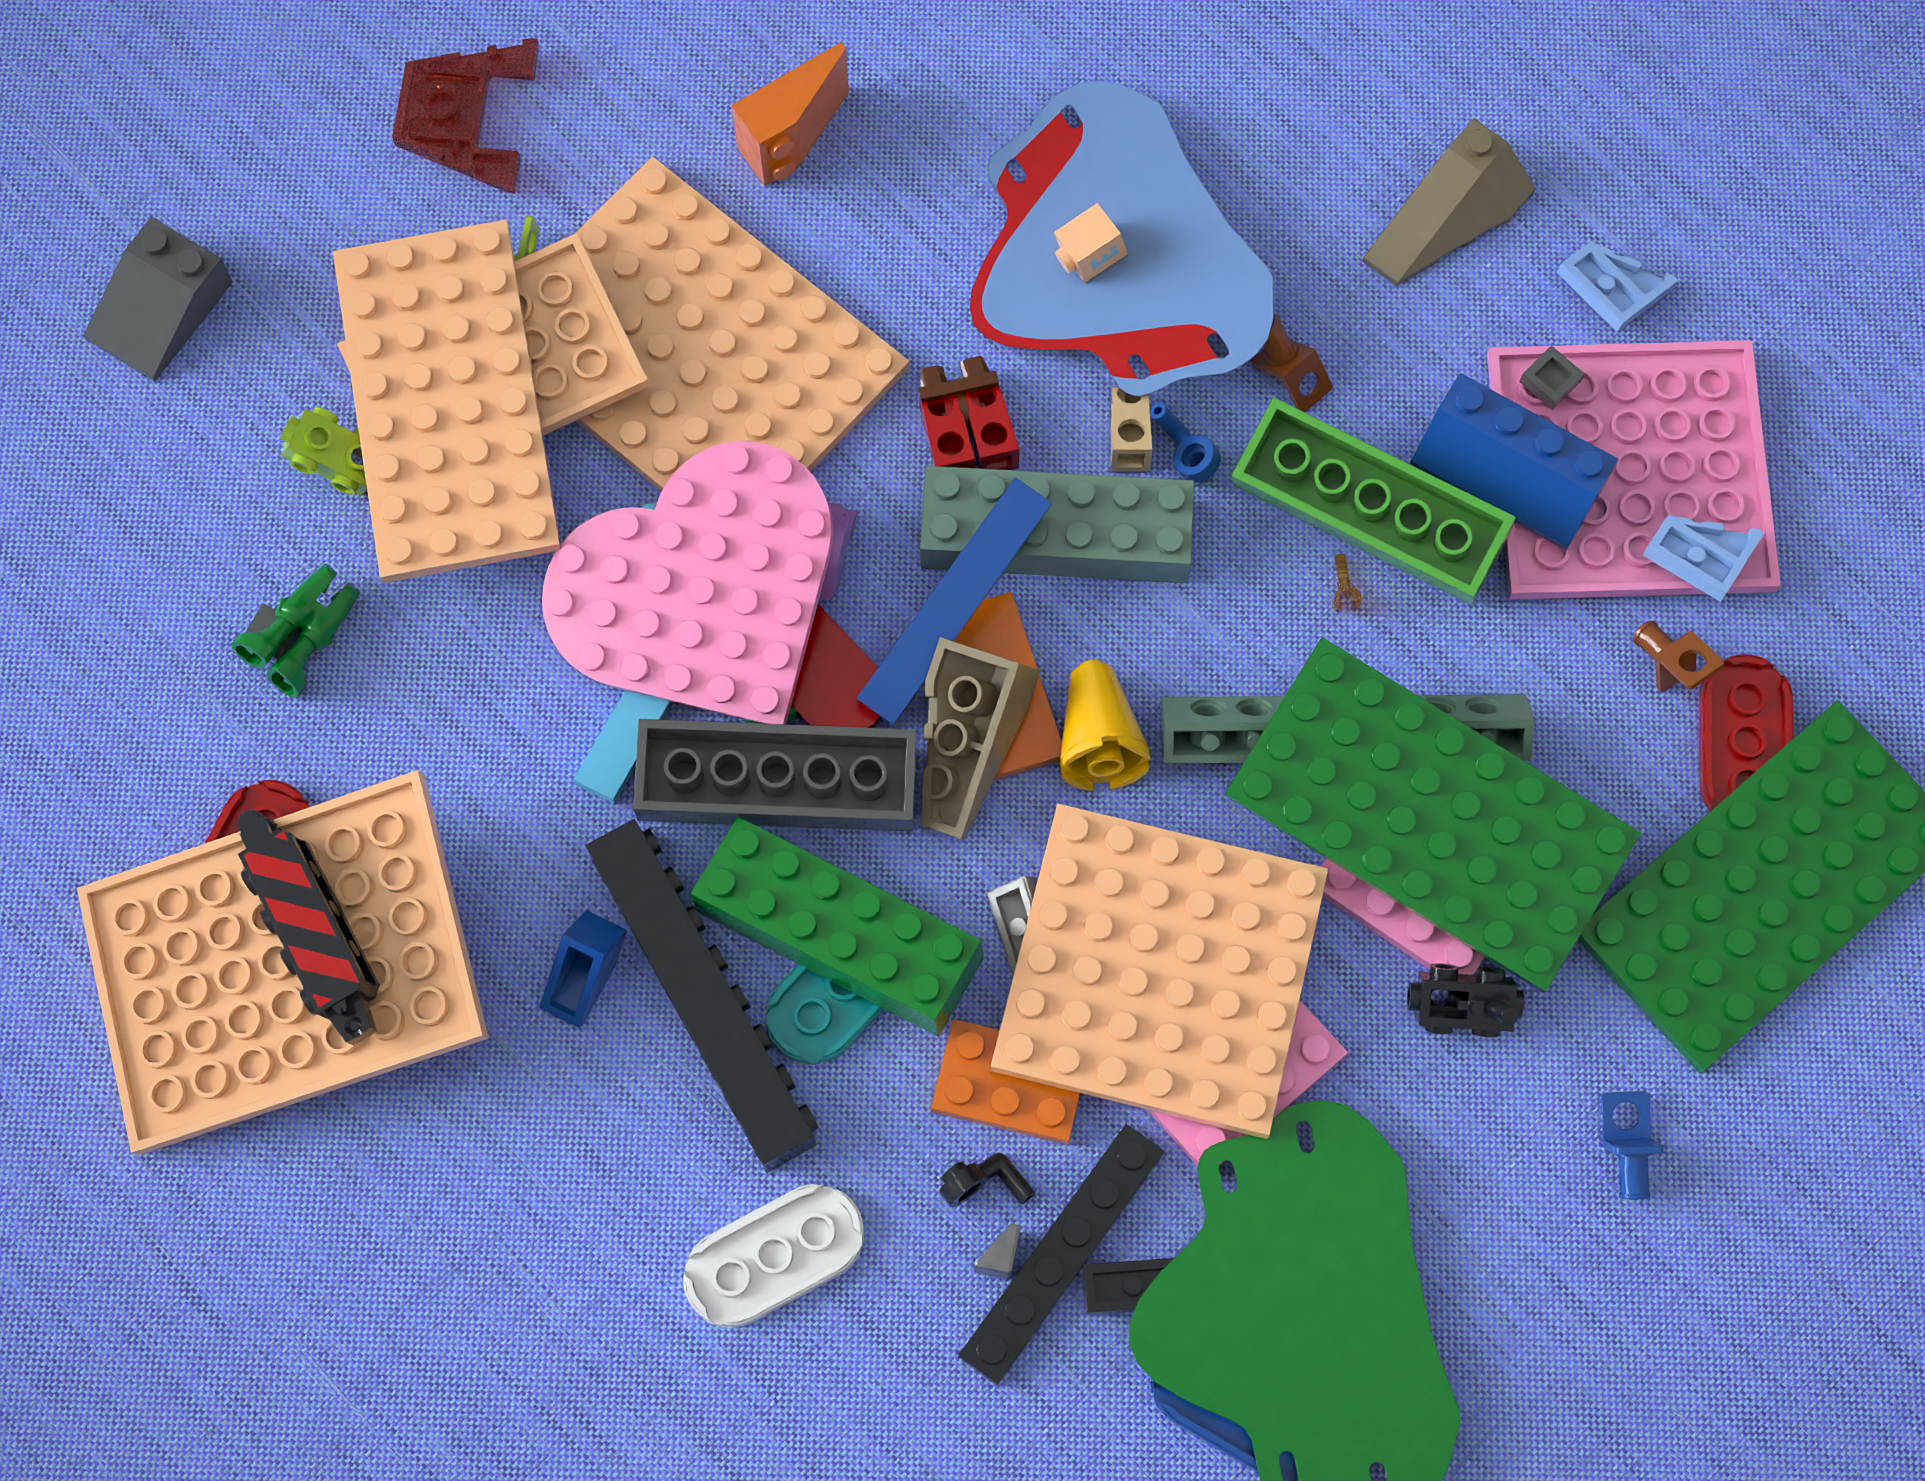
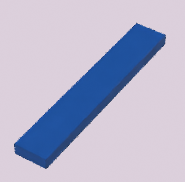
M1015 477L859 693L856 698L858 701L893 726L925 683L939 638L941 637L953 642L956 640L1050 509L1052 502Z

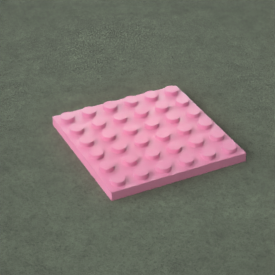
M1752 340L1553 346L1585 373L1582 381L1553 410L1519 382L1522 374L1550 346L1489 348L1487 361L1491 390L1619 459L1609 480L1567 550L1517 523L1514 524L1504 544L1509 600L1706 594L1643 556L1647 546L1668 515L1690 518L1698 523L1705 521L1723 523L1724 530L1748 533L1751 528H1755L1765 532L1726 594L1778 591L1781 583Z

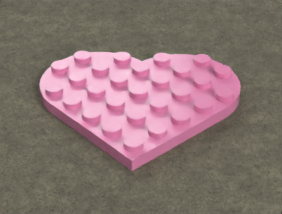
M737 441L705 449L687 460L670 477L658 498L655 510L630 507L604 512L578 526L561 543V549L556 550L548 566L542 592L544 620L554 645L575 669L599 683L760 724L786 725L833 545V518L828 500L813 474L795 457L779 448L764 443Z

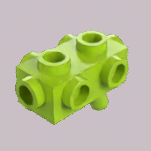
M318 407L314 408L313 412L305 409L298 418L291 415L280 436V440L285 442L280 456L290 460V466L307 475L317 473L331 480V486L342 493L349 495L358 493L362 495L367 490L364 465L354 463L351 458V453L363 458L358 428H355L352 432L337 425L339 418L334 413Z

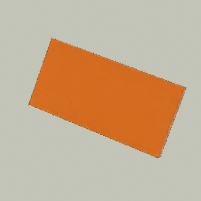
M1012 592L984 599L954 642L1037 669ZM1040 675L1027 713L994 781L1060 761L1062 741Z

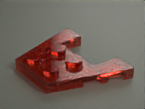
M523 39L521 45L497 49L496 45L487 46V51L464 56H461L460 52L406 62L392 135L395 146L507 193L515 194L521 163L519 151L479 148L478 146L490 79L492 77L534 81L540 50L538 39Z

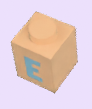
M1098 203L1054 232L1060 249L1055 251L1056 257L1068 274L1075 270L1084 283L1128 255L1121 233Z

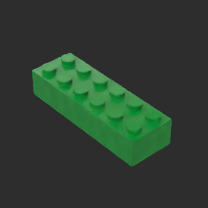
M738 816L690 893L697 911L704 916L797 964H801L808 970L937 1037L940 1036L984 959L980 939Z

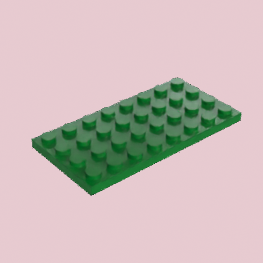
M1323 637L1317 643L1224 796L1541 992H1546L1641 835V832Z
M1837 700L1591 916L1578 941L1700 1074L1925 873V791Z

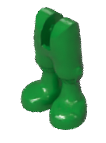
M324 563L303 581L289 597L279 600L275 610L276 620L257 633L243 632L237 635L231 643L233 651L248 665L261 669L272 659L287 636L292 631L300 628L299 638L267 671L269 681L282 693L293 698H297L305 690L306 676L304 669L310 655L314 650H322L333 643L334 633L342 624L360 595V591L348 582L340 592L338 591L330 598L332 601L327 607L321 605L316 599L321 593H326L331 581L338 574L327 563Z

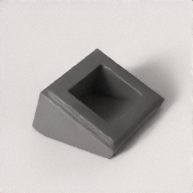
M1010 1224L974 1264L975 1273L1003 1279L1011 1277L1020 1235L1018 1225Z

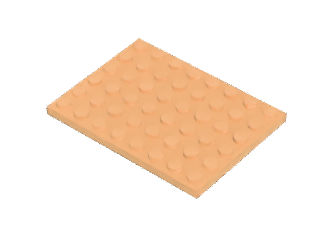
M653 156L576 232L650 384L649 387L578 419L576 422L661 492L670 477L687 460L705 449L728 442L751 441L774 446L795 457L811 472L910 369V361Z
M416 770L274 819V823L278 824L277 828L290 832L295 837L309 843L380 984L376 998L368 1002L377 1031L355 1045L346 1043L330 1020L311 1014L300 997V991L304 988L298 976L293 975L287 969L280 956V951L284 947L278 935L272 934L264 924L260 915V911L264 907L258 895L255 896L250 892L241 877V871L245 870L238 853L246 849L239 835L241 832L77 888L131 1153L142 1155L489 1039L425 774Z

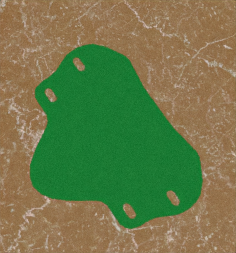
M1308 1101L1286 1108L1273 1118L1268 1139L1247 1134L1218 1142L1204 1150L1197 1167L1206 1214L1204 1225L1195 1239L1158 1274L1137 1302L1130 1320L1129 1345L1138 1365L1154 1382L1175 1395L1242 1426L1252 1440L1260 1481H1284L1279 1456L1285 1451L1292 1453L1294 1456L1298 1481H1371L1369 1470L1374 1462H1380L1384 1466L1387 1481H1442L1448 1470L1460 1426V1410L1438 1354L1430 1326L1411 1239L1406 1170L1401 1158L1369 1120L1347 1105L1332 1101ZM1300 1121H1306L1311 1126L1315 1146L1314 1150L1310 1153L1303 1152L1299 1145L1296 1125ZM1224 1160L1230 1161L1235 1170L1237 1189L1232 1193L1226 1192L1222 1186L1219 1165Z

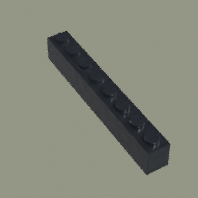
M633 819L586 844L585 846L592 862L766 1173L816 1146L812 1132L819 1129L812 1113L806 1104L797 1107L789 1092L796 1088L790 1074L783 1063L775 1067L768 1056L767 1051L773 1048L770 1039L760 1023L754 1027L751 1026L744 1013L751 1007L738 984L729 987L722 972L727 970L728 966L717 946L714 944L707 948L699 934L706 930V927L695 907L692 905L685 909L677 895L684 891L673 868L670 866L663 870L656 858V855L661 853L662 850L651 829L648 828L641 831L636 820Z

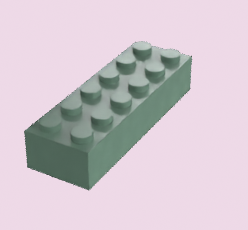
M940 466L925 467L920 540L921 569L949 570L1016 477L1052 502V506L1004 573L1170 583L1188 582L1191 566L1194 480Z

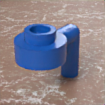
M1163 403L1154 404L1150 409V416L1170 435L1177 445L1173 455V463L1176 470L1186 480H1194V483L1203 482L1212 477L1219 468L1221 461L1218 448L1205 436H1191L1183 423Z

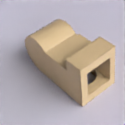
M1112 387L1111 472H1150L1153 448L1149 394L1134 396L1124 392L1120 387Z

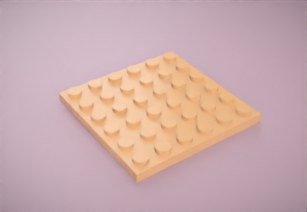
M1057 803L990 1071L1268 1139L1328 868Z

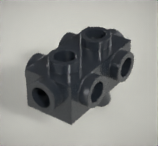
M1435 963L1430 965V972H1418V983L1409 982L1407 1010L1415 1011L1418 1025L1425 1026V1030L1431 1033L1450 1034L1453 1033V1028L1472 1029V1034L1477 1036L1498 1037L1500 1036V1031L1513 1032L1514 1023L1523 1014V990H1517V984L1513 978L1505 977L1506 971L1501 968L1478 967L1477 975L1458 974L1459 967L1455 965ZM1434 990L1448 991V997L1443 1002L1433 1001L1431 994Z

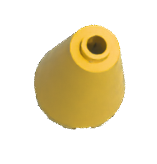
M1099 660L1084 661L1071 672L1069 678L1059 764L1062 779L1070 786L1086 791H1095L1094 783L1107 782L1109 783V790L1132 784L1149 771L1148 762L1149 760L1151 761L1150 749L1113 667Z

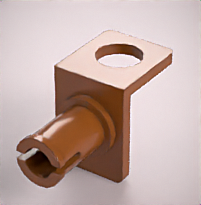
M1274 313L1268 340L1263 345L1264 349L1251 359V364L1254 368L1281 379L1295 407L1306 412L1331 391L1333 385L1316 350L1289 339L1281 323L1280 316ZM1314 372L1317 378L1316 386L1310 394L1303 396L1299 389L1300 382L1307 373Z
M1647 621L1637 629L1633 636V642L1655 660L1656 686L1662 693L1678 682H1681L1687 689H1694L1724 668L1723 659L1692 631L1673 641L1658 627L1655 621ZM1696 654L1701 655L1706 660V665L1699 671H1695Z

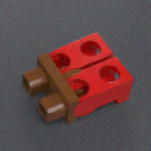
M976 356L960 362L962 378L950 381L946 380L943 366L935 365L922 368L921 387H918L919 408L933 466L975 468V457L968 431H970L978 469L1013 470L1019 468V446L999 387L996 371H989L983 357Z

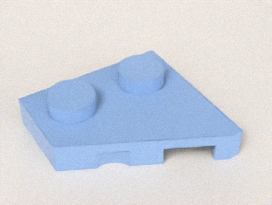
M1592 241L1562 262L1556 272L1617 332L1671 292L1679 281L1669 273H1666L1664 278H1660L1641 270L1642 262L1628 256L1616 255L1610 249Z
M1668 515L1647 546L1643 556L1721 602L1765 532L1755 528H1751L1748 533L1724 530L1723 523L1710 521L1698 523L1690 518Z

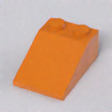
M842 42L731 105L737 148L764 186L774 180H783L789 177L796 167L801 165L849 93L846 47Z

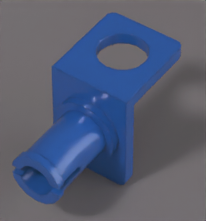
M1646 1091L1605 1092L1601 1095L1602 1140L1604 1148L1613 1152L1615 1156H1619V1198L1631 1200L1650 1198L1648 1156L1653 1155V1153H1664L1663 1145L1651 1139L1649 1093ZM1623 1102L1633 1103L1639 1111V1119L1636 1125L1629 1129L1617 1127L1613 1120L1614 1109Z

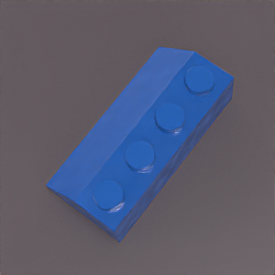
M1460 373L1436 411L1410 461V465L1515 516V523L1567 550L1609 480L1619 459Z

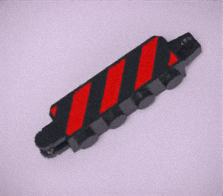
M248 809L247 812L243 811V814L239 815L240 818L237 819L238 824L236 825L238 826L237 830L241 832L239 835L246 847L245 850L238 853L245 870L241 871V877L250 892L255 896L258 895L264 907L260 911L261 918L269 931L274 935H278L284 947L280 951V956L287 969L293 975L298 976L304 988L300 991V997L311 1014L330 1020L344 1041L355 1045L377 1031L368 1002L376 998L380 984L309 843L295 837L290 832L277 828L278 824L274 823V820L267 816L263 817L262 813L254 809L252 811Z

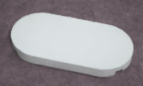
M815 1184L798 1187L713 1232L698 1242L689 1255L684 1270L683 1287L685 1295L695 1312L711 1324L726 1328H736L753 1323L840 1276L854 1264L864 1242V1226L861 1214L852 1199L837 1189Z

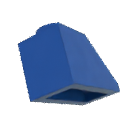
M586 910L562 935L539 1008L581 1028L616 966L627 930Z

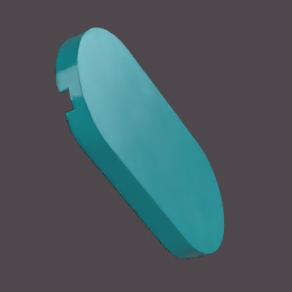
M798 964L772 992L768 1000L766 1022L770 1039L780 1053L792 1061L816 1065L832 1061L841 1056L885 1009Z

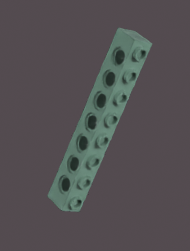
M1526 694L1418 695L1520 759L1531 761L1535 719ZM1285 696L1161 697L1160 738L1163 762L1244 763Z

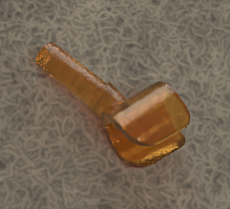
M1338 554L1335 556L1338 591L1332 599L1333 610L1340 613L1341 603L1339 597L1348 595L1353 599L1354 612H1356L1361 604V594L1356 588L1351 586L1346 555Z

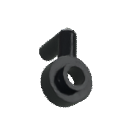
M1000 1152L993 1154L979 1164L973 1162L966 1165L963 1161L958 1162L943 1174L941 1180L944 1185L939 1190V1193L951 1208L957 1207L971 1198L988 1180L996 1175L999 1176L1021 1205L1029 1201L1036 1194L1008 1157Z

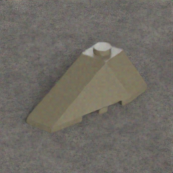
M1473 118L1442 154L1363 257V262L1395 286H1398L1438 263L1444 255L1460 246L1466 247L1473 243L1477 236L1493 227L1497 229L1509 222L1536 189L1509 143Z
M941 637L939 638L925 680V696L929 697L928 724H924V739L928 740L927 767L923 769L921 825L965 840L1027 713L1040 670Z

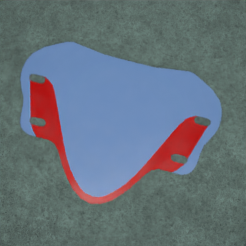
M1096 80L1074 85L1053 97L1042 109L1029 129L999 149L990 159L988 176L1007 206L1008 217L1002 231L986 256L971 291L970 313L973 324L986 338L1004 346L1024 349L1091 351L1102 359L1120 389L1134 396L1153 393L1185 378L1218 375L1232 371L1252 359L1268 340L1274 319L1273 277L1271 272L1235 232L1186 159L1166 112L1157 101L1122 84ZM1069 105L1075 109L1082 122L1078 128H1071L1062 116L1061 110L1064 106ZM1014 159L1020 163L1027 176L1025 181L1021 183L1014 181L1006 167L1009 160ZM1098 203L1121 233L1128 255L1084 283L1075 270L1068 274L1056 257L1055 251L1060 249L1054 232ZM1215 333L1222 338L1229 350L1226 357L1218 358L1207 342L1210 334ZM1136 354L1142 358L1150 372L1147 378L1139 379L1128 363L1131 355Z

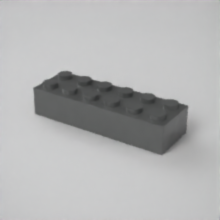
M639 719L633 810L637 821L733 824L738 816L759 826L913 831L916 730Z

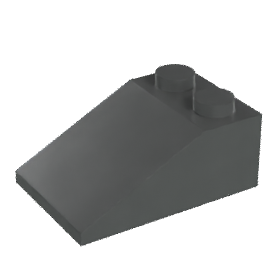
M151 216L124 250L83 336L90 343L155 382L233 281L221 258Z

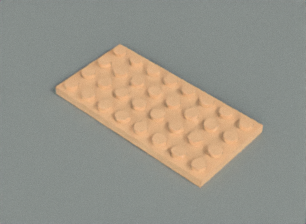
M507 219L333 251L377 561L382 582L388 583L550 553L561 549L510 228Z

